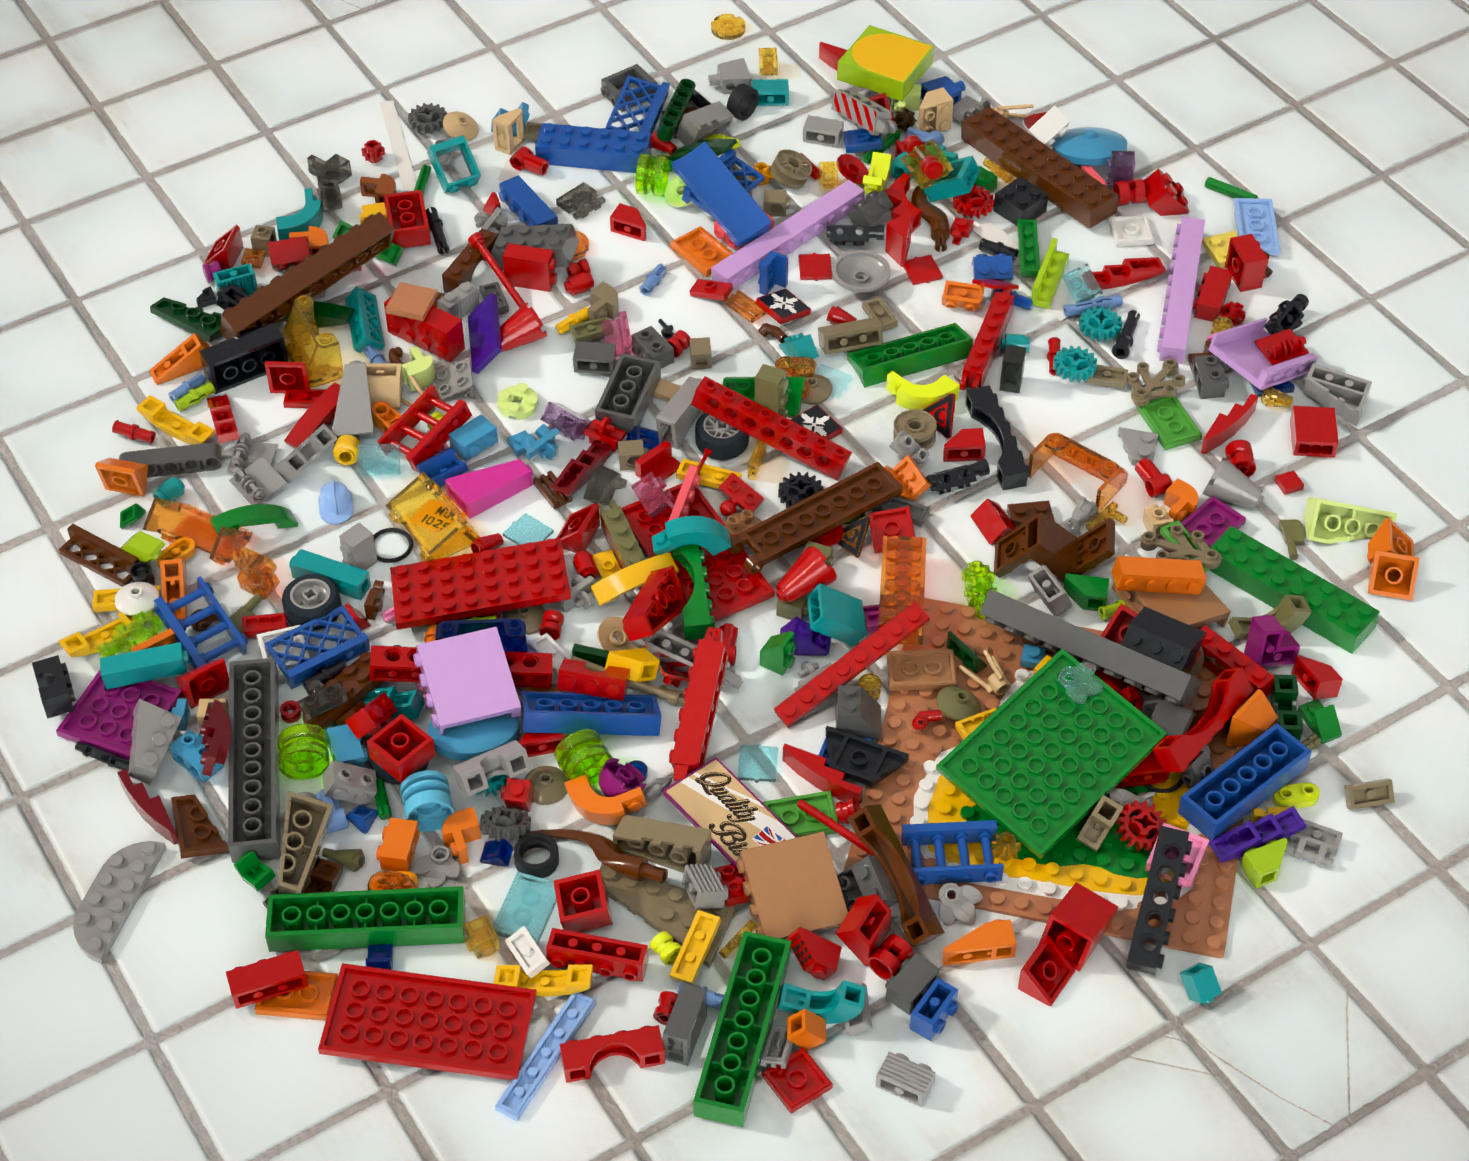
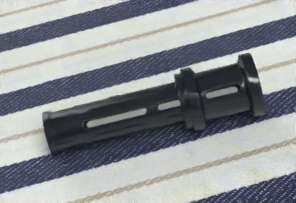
M1136 310L1128 312L1122 332L1117 335L1116 344L1112 347L1111 352L1118 359H1125L1129 356V348L1134 342L1133 334L1140 319V313L1136 316Z

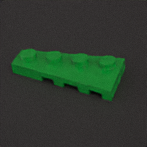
M725 377L723 379V386L755 402V377ZM786 377V380H788V387L786 389V395H788L786 404L787 415L794 417L799 415L806 377Z

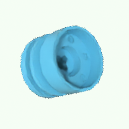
M425 770L416 772L402 781L400 792L405 819L418 821L420 832H431L441 829L444 821L454 813L448 778L438 771Z

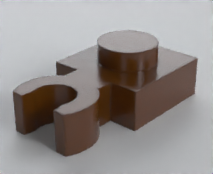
M375 580L373 588L368 593L364 603L366 619L375 620L377 613L382 611L383 600L381 598L385 593V588H382L384 581Z

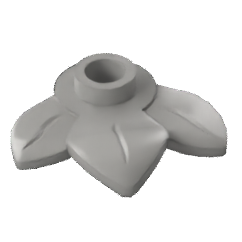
M439 845L434 847L429 855L420 857L413 865L412 872L415 875H426V882L430 888L440 887L445 883L447 877L458 878L460 865L453 859L452 852L447 847Z
M946 883L941 886L938 892L941 902L938 914L941 921L946 926L951 925L955 919L966 924H974L976 910L973 904L983 899L982 894L970 885L959 887L955 883ZM949 890L955 893V897L952 900L947 897Z

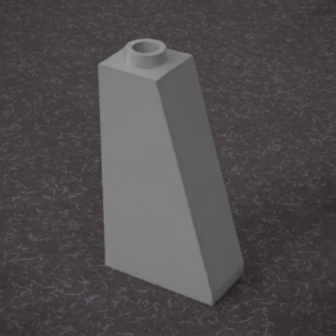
M359 360L351 361L349 364L344 365L332 433L337 438L342 435H352L358 440L375 438L367 367L365 362Z
M689 376L657 415L656 424L660 444L666 440L671 444L672 448L679 449L700 412V409L692 406L691 403L696 388L702 379Z

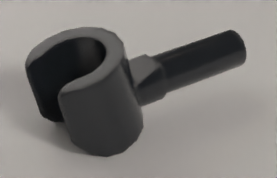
M659 319L658 323L663 327L661 330L662 337L665 340L672 338L674 335L672 332L673 326H668L662 319Z

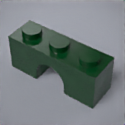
M1274 674L1275 678L1270 693V702L1278 716L1277 723L1300 741L1303 723L1301 711L1296 710L1299 694L1297 676Z

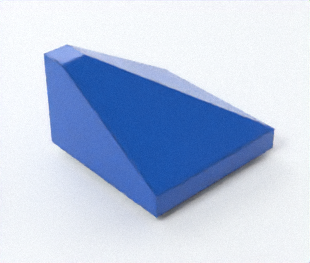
M358 805L346 814V819L362 833L367 834L379 813L376 809Z

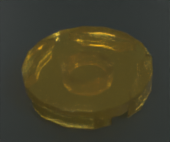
M734 14L716 16L714 21L711 22V33L723 40L740 38L746 30L745 21L740 16L738 18L734 17Z

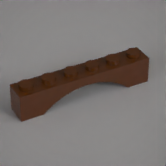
M881 804L864 806L849 816L848 819L858 839L876 857L892 884L899 904L901 926L911 946L928 944L945 932Z

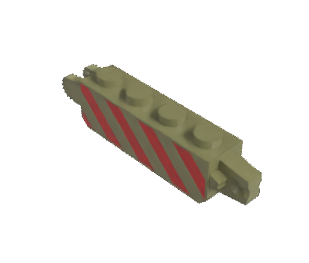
M615 500L609 501L610 509L607 510L604 509L602 504H598L602 532L621 570L645 560L621 507L617 506Z

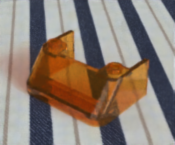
M1060 433L1047 435L1030 453L1028 464L1030 469L1029 478L1052 455H1055L1104 481L1097 490L1096 506L1098 507V512L1096 514L1127 483L1128 471L1125 468Z
M154 497L142 528L146 531L161 534L160 538L169 542H173V539L189 537L195 542L196 548L210 553L209 559L221 565H225L226 562L230 563L250 541L253 534L252 531L243 527L235 529L221 526L217 535L210 522L211 518L215 517V515L186 503Z

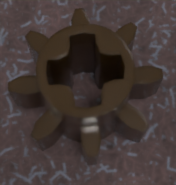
M903 108V112H896L897 115L893 120L896 122L898 129L907 132L909 127L914 128L913 126L917 122L914 117L915 112H909V109Z

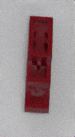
M594 440L587 451L583 449L576 460L571 459L551 486V490L567 497L572 496L604 465L613 453L612 447Z
M126 769L117 772L125 794L140 816L157 833L172 844H177L178 839L175 829L160 796L158 795L150 799L143 782L133 785Z

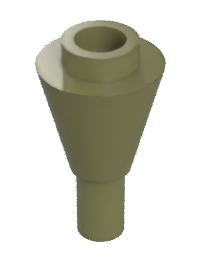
M324 848L322 851V857L333 859L353 872H357L365 863L362 849L333 850Z

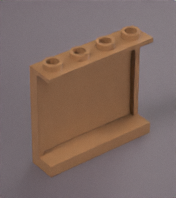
M1115 582L1112 586L1113 591L1136 613L1139 614L1144 607H1148L1195 628L1217 622L1223 628L1231 613L1227 606L1206 584L1200 595L1117 590Z
M824 831L740 851L739 859L736 860L739 874L743 873L744 875L743 890L745 896H750L751 904L749 905L751 918H756L758 927L755 928L757 934L787 939L800 926L813 933L835 927L839 928L848 911Z

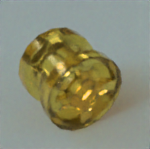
M1226 317L1214 319L1211 334L1232 328V321Z
M870 673L861 676L859 687H862L872 698L878 700L881 693L880 678Z

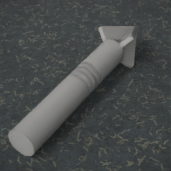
M673 777L656 778L657 784L644 793L646 802L669 787Z

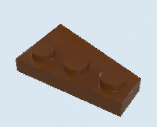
M195 794L171 797L181 859L229 852L226 841H223L220 837L218 829L209 820L207 812Z

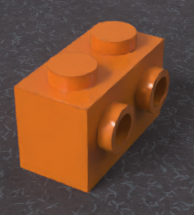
M390 817L388 826L383 828L382 846H378L376 852V859L380 862L381 870L410 871L420 837L418 821Z

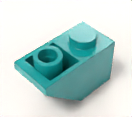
M794 334L784 338L785 342L778 344L794 365L819 357L811 334Z

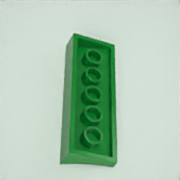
M957 323L885 342L881 345L847 353V360L856 371L865 388L886 382L887 375L892 371L903 377L966 359L972 349L973 339Z

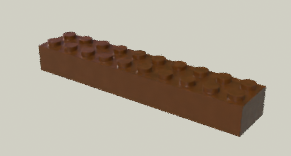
M988 106L962 121L961 139L1014 177H1022L1048 193V200L1087 228L1090 229L1117 213V193Z
M381 212L369 215L362 224L354 225L348 233L337 236L329 245H323L313 256H306L299 265H293L282 276L274 277L267 286H261L250 297L242 298L238 305L225 309L221 316V334L226 340H229L268 324L278 322L391 247L395 228Z

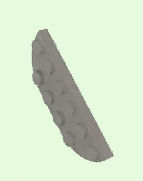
M146 841L129 845L110 856L101 867L78 907L73 922L76 941L81 951L91 960L103 964L165 852V843Z

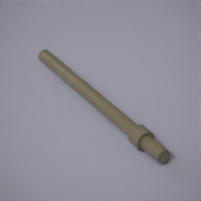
M571 657L572 660L585 661L588 670L599 672L605 669V667L579 657ZM629 680L630 687L656 695L674 706L678 704L684 707L685 701L681 693L673 690L669 692L645 682Z

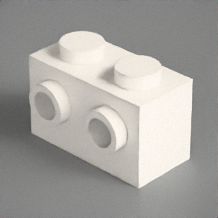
M1054 106L1028 129L1027 133L1050 148L1056 142L1054 139L1057 136L1062 137L1069 130L1067 127L1070 120Z

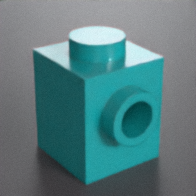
M1199 962L1180 972L1189 1000L1200 1004H1208L1214 1000V997L1222 993L1213 966Z

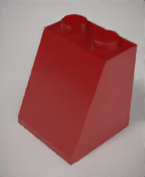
M1076 882L1050 914L1040 942L1045 935H1049L1073 968L1080 972L1111 925L1118 906Z

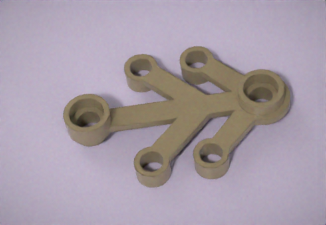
M1166 359L1162 365V370L1153 379L1149 374V364L1145 362L1137 364V373H1128L1127 383L1131 384L1134 390L1131 393V399L1136 406H1146L1153 398L1175 396L1176 387H1183L1185 385V376L1178 374L1179 364L1175 359ZM1140 375L1146 385L1144 388L1139 384ZM1167 376H1174L1173 380L1163 381Z
M1178 524L1171 526L1170 536L1175 538L1179 544L1158 539L1156 534L1151 531L1144 532L1140 537V547L1143 550L1152 551L1160 547L1174 551L1168 553L1167 551L1160 550L1156 553V558L1199 560L1207 569H1215L1222 562V555L1208 547L1204 541V533L1199 530L1191 533V542L1196 544L1200 550L1193 549L1183 535V526Z

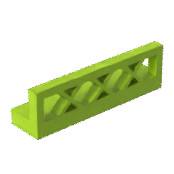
M1052 238L1032 288L1031 299L1033 305L1050 309L1070 253L1057 251L1058 239Z

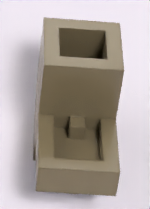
M604 281L590 291L591 306L588 308V321L604 316L614 320L619 313L617 291Z
M1103 795L1075 840L1096 852L1124 807Z

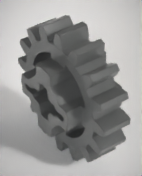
M423 103L421 107L416 105V109H411V113H408L409 126H411L412 130L416 129L417 133L423 131L424 135L427 132L431 134L434 131L440 132V128L444 129L443 119L447 111H445L444 107L440 108L439 104L433 106V103L429 105Z
M504 806L492 807V811L485 810V814H481L480 830H482L483 835L489 834V839L495 838L497 841L506 839V841L519 840V836L523 837L526 833H530L531 817L528 816V812H522L521 808L516 809L513 806L509 807V809Z

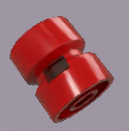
M1142 178L1132 179L1129 183L1126 180L1114 182L1113 191L1118 194V206L1128 205L1130 202L1132 204L1145 202L1146 190Z
M1234 440L1225 447L1226 459L1249 478L1256 472V464L1250 442Z
M890 934L880 945V948L869 957L868 964L878 977L888 981L892 975L896 976L900 972L903 962L907 958L911 959L914 952L905 939L898 935Z

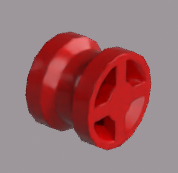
M855 797L849 798L845 803L842 801L836 803V814L841 824H848L850 822L848 817L861 809Z

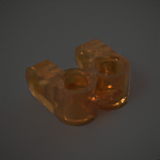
M784 356L775 362L776 368L786 370V377H811L815 374L817 366L816 362L808 357ZM808 380L805 381L802 398H806L809 395L811 384Z
M238 548L233 552V563L236 568L242 570L237 575L239 587L253 595L259 593L263 600H265L280 584L278 577L274 574L277 570L276 564L269 557L248 548Z

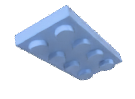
M1234 198L1233 207L1237 235L1253 234L1264 252L1269 255H1279L1280 245L1272 199Z

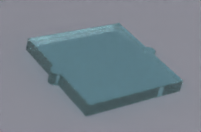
M820 364L815 373H812L824 376L831 382V397L837 399L843 390L847 389V385L852 379V375Z
M525 513L516 522H512V525L503 532V536L513 543L521 545L529 542L544 541L554 533V530Z
M761 744L757 746L740 745L738 779L754 781L755 783L759 781L776 782L778 747L761 746Z

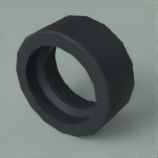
M744 83L739 84L728 98L727 109L735 118L741 121L747 120L754 113L758 105V91Z
M539 832L524 835L514 846V864L517 871L524 877L530 879L548 877L556 870L559 864L557 843L547 834ZM532 848H543L550 852V857L545 862L539 864L525 862L522 858L523 854Z

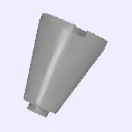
M1224 457L1202 493L1206 496H1214L1219 500L1253 509L1254 506L1259 507L1264 499V496L1261 495L1263 490Z

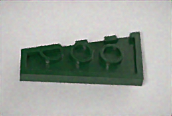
M164 297L150 306L151 313L192 334H197L208 342H212L222 335L220 332L222 314L213 312L209 314L204 312L203 308H188L185 303Z

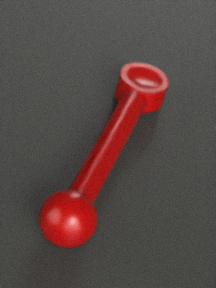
M707 448L704 449V456L698 465L699 476L707 457L712 455V450Z

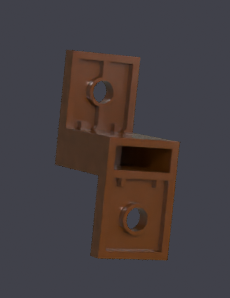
M1040 512L995 542L994 575L1001 578L1016 567L1026 563L1029 559H1032L1041 566L1046 565L1052 574L1063 581L1065 580V573L1082 575L1115 554V521L1108 518L1083 535L1076 537Z

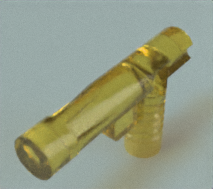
M1112 501L1086 524V528L1090 530L1108 518L1116 519L1125 524L1128 517L1116 511L1118 504Z
M749 920L719 952V955L725 959L740 945L743 932H752L757 927V924L753 920Z

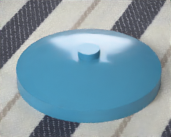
M1079 127L1069 129L1062 137L1057 136L1054 139L1056 142L1052 148L1073 164L1087 166L1104 165L1115 162L1126 155L1127 140L1122 134L1110 129Z
M509 713L445 728L443 735H439L438 728L433 727L432 721H430L428 726V735L433 738L435 751L447 758L467 761L512 742L518 738L520 733L519 717L511 718Z

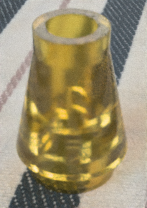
M1273 387L1264 389L1261 397V403L1267 407L1290 408L1293 402V396H1289Z

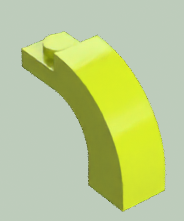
M873 152L869 174L863 177L865 194H869L874 190L879 192L887 188L891 172V162L893 161L891 154Z
M894 371L887 375L886 390L896 396L897 405L909 410H923L951 393L956 395L955 401L959 398L960 384L946 375L927 385L913 384Z

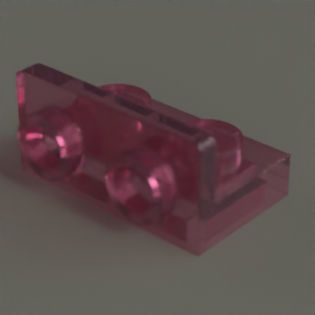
M650 472L631 486L651 518H654L668 506L672 509L674 508L676 498L670 490L666 491L665 487H667V484L661 476L657 478Z

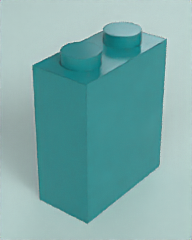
M820 583L807 595L810 630L854 646L864 638L866 626L862 600Z

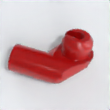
M940 710L920 711L912 720V726L915 730L921 731L930 722L942 721V713Z

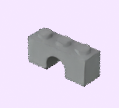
M323 424L277 464L274 469L289 483L338 438Z
M517 740L452 767L458 787L467 797L488 789L487 780L493 776L504 774L511 779L532 770L526 749Z

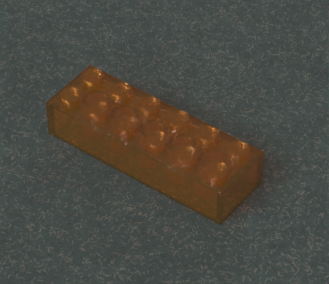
M883 536L878 629L915 601L924 610L926 538ZM923 626L900 644L922 645Z

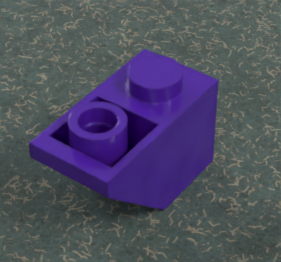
M796 616L780 629V634L788 631L794 632V642L796 643L794 655L827 656L829 654L831 637L810 630V624Z

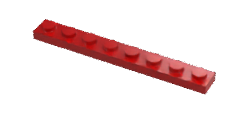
M915 601L776 706L774 712L786 727L789 728L838 690V685H846L929 622L930 617Z

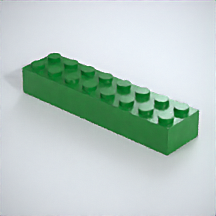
M1230 526L1210 547V549L1216 550L1222 555V562L1217 568L1209 571L1272 608H1275L1285 595L1304 596L1312 613L1302 625L1351 654L1376 627L1380 614L1379 610L1233 526Z
M463 886L268 895L265 931L269 952L465 943L466 901Z
M747 931L743 932L693 1100L695 1117L744 1127L761 1066V1057L776 1013L780 989L785 981L790 963L792 941Z

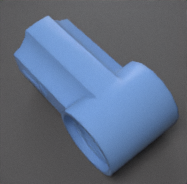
M912 127L908 128L905 136L906 138L910 135H916L925 145H942L945 140L943 134L939 131L934 130L928 133Z
M324 789L316 794L317 800L333 804L334 815L326 834L348 829L345 812L340 807L339 800L324 796Z

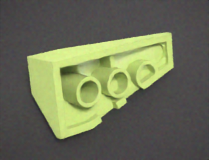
M1308 497L1304 514L1307 540L1332 544L1341 541L1372 538L1385 519L1390 518L1395 523L1397 513Z

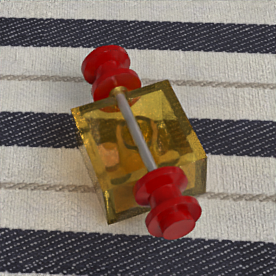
M910 135L905 138L903 148L908 154L902 157L901 161L910 177L921 190L930 187L933 182L946 177L949 172L954 170L944 151L933 139L923 143L916 135Z

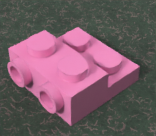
M1163 823V826L1182 830L1169 824ZM1189 833V841L1193 842L1190 856L1185 855L1183 863L1187 864L1185 877H1180L1178 886H1182V889L1192 887L1209 844L1208 839ZM1157 840L1148 858L1145 871H1150ZM1168 852L1165 855L1171 860L1178 857L1174 852ZM1163 874L1160 876L1161 880L1162 878H1166L1168 880L1173 879L1168 874Z

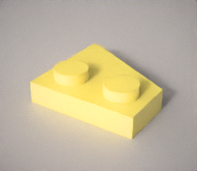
M1236 230L1202 238V246L1219 268L1225 267L1230 238L1237 237Z

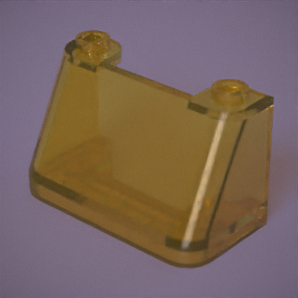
M309 293L294 300L282 335L284 336L290 362H306L310 388H315L342 379L344 370L340 346L336 337L327 332L319 334L313 310L314 301Z
M424 471L386 504V507L390 510L389 517L396 524L398 522L402 523L419 544L421 551L419 555L424 561L432 562L436 559L452 556L471 547L474 539L481 537L447 493Z

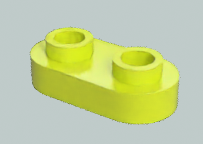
M1309 782L1283 786L1274 793L1273 803L1276 807L1290 808L1294 806L1295 809L1310 807L1318 802L1320 791L1316 785Z

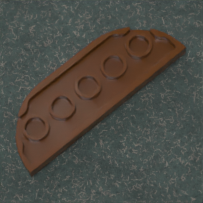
M370 652L361 654L358 660L345 667L335 678L329 680L320 690L310 695L309 701L304 707L302 718L308 732L312 736H317L383 682L369 681Z

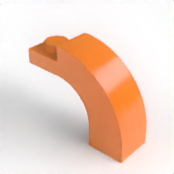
M586 774L564 782L576 810L580 815L593 823L619 825L624 814L637 812L643 807L648 806L641 787L614 797H603L592 790Z

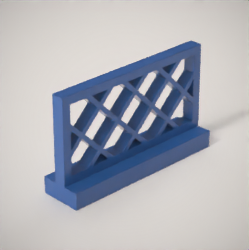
M628 75L607 122L606 129L630 131V128L637 126L639 132L651 133L652 136L668 98L670 83L663 82L662 85H658ZM629 83L638 85V88L631 90ZM653 89L656 90V93L649 95L646 90ZM642 92L644 97L637 99L635 94ZM630 95L633 100L625 102L623 97ZM648 101L650 106L643 108L641 103ZM637 105L639 109L631 111L629 106ZM625 108L628 113L620 115L618 110ZM643 114L645 118L637 120L635 116ZM631 117L633 122L626 124L624 119ZM618 121L622 125L620 127L611 126L612 123Z
M731 148L719 157L734 176H743V181H738L745 187L748 193L764 181L765 176L736 157L734 149ZM736 164L742 170H732V166ZM746 176H753L756 180L747 181ZM686 185L682 201L687 204L691 201L710 215Z
M343 605L334 609L331 613L329 612L328 615L322 616V618H315L264 643L271 657L275 658L276 664L287 679V684L291 690L302 685V680L318 673V670L322 667L327 668L338 662V660H343L346 663L370 651L368 636L365 632L362 633ZM340 614L345 618L344 624L332 622L333 618ZM318 625L326 626L324 634L312 632L313 628ZM330 627L342 629L340 636L328 635ZM345 630L355 632L357 635L352 639L343 638ZM297 635L307 636L305 643L294 642L293 639ZM310 637L322 639L320 647L309 645ZM326 640L337 642V645L331 649L324 648ZM279 644L287 646L285 653L276 652L273 647ZM290 648H301L300 656L288 654ZM306 650L317 652V655L311 659L304 657ZM286 659L298 661L297 666L287 670L285 667Z

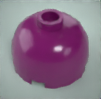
M610 758L605 762L599 773L598 784L604 797H614L641 787L643 791L646 783L643 784L645 778L633 765L627 762L625 765L618 763L620 759Z

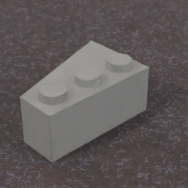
M720 101L683 115L676 137L684 146L702 141L713 134H720L729 128L734 115Z
M1313 363L1306 378L1304 394L1325 407L1335 408L1337 415L1357 426L1368 400L1372 381Z
M139 699L133 710L134 719L131 735L132 746L130 749L129 776L150 785L182 717Z

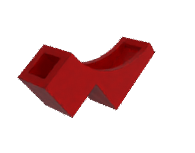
M903 173L899 178L895 179L889 188L885 189V192L894 205L889 209L892 211V220L909 212L913 213V233L921 225L922 210L915 207L907 199L906 194L910 190V175Z

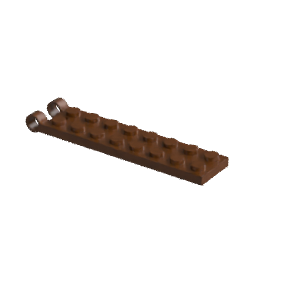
M876 462L739 534L730 536L732 547L728 548V550L735 555L740 553L745 545H748L755 554L750 555L745 560L744 567L752 575L757 574L764 565L901 494L904 486L879 462Z

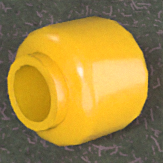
M352 435L340 436L334 444V459L338 463L347 466L356 463L360 457V441Z

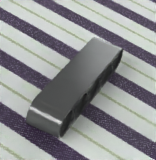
M202 443L129 451L120 454L119 459L147 464V478L217 470L222 466L221 446L217 443Z

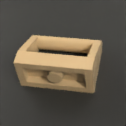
M518 108L496 116L492 120L495 150L511 155L525 140L523 136L522 109ZM516 122L517 136L513 137L512 125Z

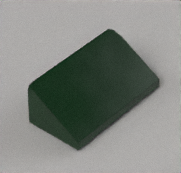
M951 631L948 632L947 648L953 649L954 655L971 671L977 674L987 667V664Z

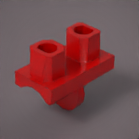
M604 417L602 421L593 419L589 427L583 430V435L589 437V443L592 444L594 440L606 443L615 452L618 449V441H622L626 437V431L611 425V418Z

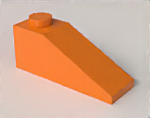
M193 333L149 370L154 382L159 385L200 370L203 366L199 351L210 347L209 344Z
M182 558L160 560L162 598L166 603H172L187 595L186 563ZM187 605L175 611L174 616L177 620L187 618Z
M996 919L986 922L943 948L942 965L1015 957L1017 943L1011 919Z

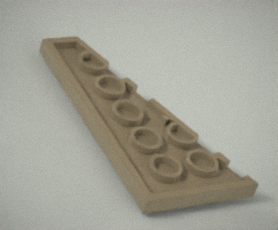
M602 863L600 870L606 883L608 897L615 902L619 901L625 905L629 912L639 915L645 920L646 924L659 933L668 931L673 937V942H677L682 946L698 911L695 910L685 889L665 882L661 884L647 878L637 881L617 873ZM724 903V908L700 910L718 916L722 920L703 962L708 968L711 967L733 919L736 905L727 907Z

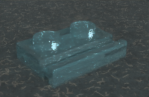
M1088 263L1085 264V267L1081 269L1079 267L1062 276L1075 303L1091 300L1099 293L1100 295L1103 294Z
M357 444L358 475L401 474L400 444Z

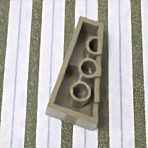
M291 791L287 792L278 876V894L305 892L334 815L333 804Z
M624 814L613 834V842L625 854L648 859L649 862L684 873L686 864L690 866L696 863L698 865L706 863L708 865L712 857L711 829Z

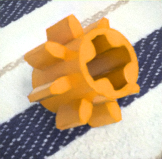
M758 162L753 165V169L765 176L764 181L759 186L769 183V179L773 178L770 173V165L764 162ZM749 176L750 178H752V181L756 180L755 177Z

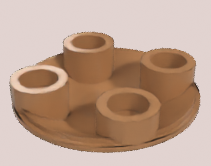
M744 509L741 513H734L728 516L725 524L729 532L735 535L762 521L755 517L751 510Z

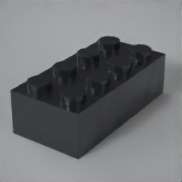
M275 323L199 351L206 381L211 382L214 386L215 395L267 375L265 361L289 362L284 336Z

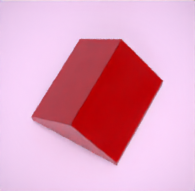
M910 212L887 222L885 252L901 267L905 265L911 244L913 213Z
M237 224L214 242L203 264L210 265L213 261H218L221 270L234 267L244 248L240 227Z
M594 503L569 515L557 538H561L562 549L577 553L588 548L600 527L599 505Z
M1049 935L1044 936L1021 969L1018 989L1045 1005L1052 1006L1076 970Z

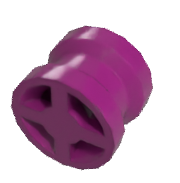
M213 261L210 265H202L207 283H211L214 280L212 273L222 271L218 261Z

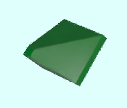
M136 503L121 511L120 528L124 529L138 521L146 513V510Z

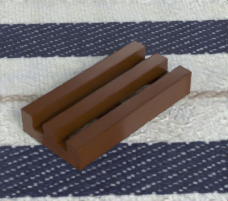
M552 471L547 472L548 475L546 476L544 474L540 475V479L537 477L533 478V484L553 509L572 502V496H561L559 493L551 490L552 484L557 479ZM543 483H545V485L549 488L550 492L553 494V496H555V497L557 498V500H558L559 502H556V501L554 500V498L550 495V493H549V492L546 490V488L542 485Z

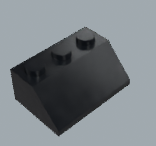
M1144 607L1129 624L1121 645L1189 674L1207 632Z

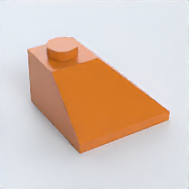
M1387 518L1368 543L1367 559L1372 564L1375 550L1414 556V542L1390 518Z
M1260 689L1232 716L1226 745L1229 747L1247 746L1277 723L1278 716Z

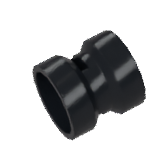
M138 562L131 567L130 574L133 583L145 582L155 586L153 570L149 563Z

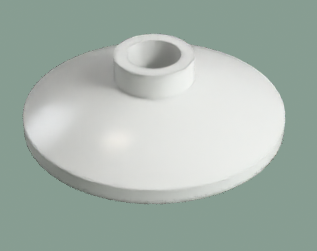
M130 583L123 586L116 593L115 606L125 615H144L154 609V600L159 598V593L149 583Z

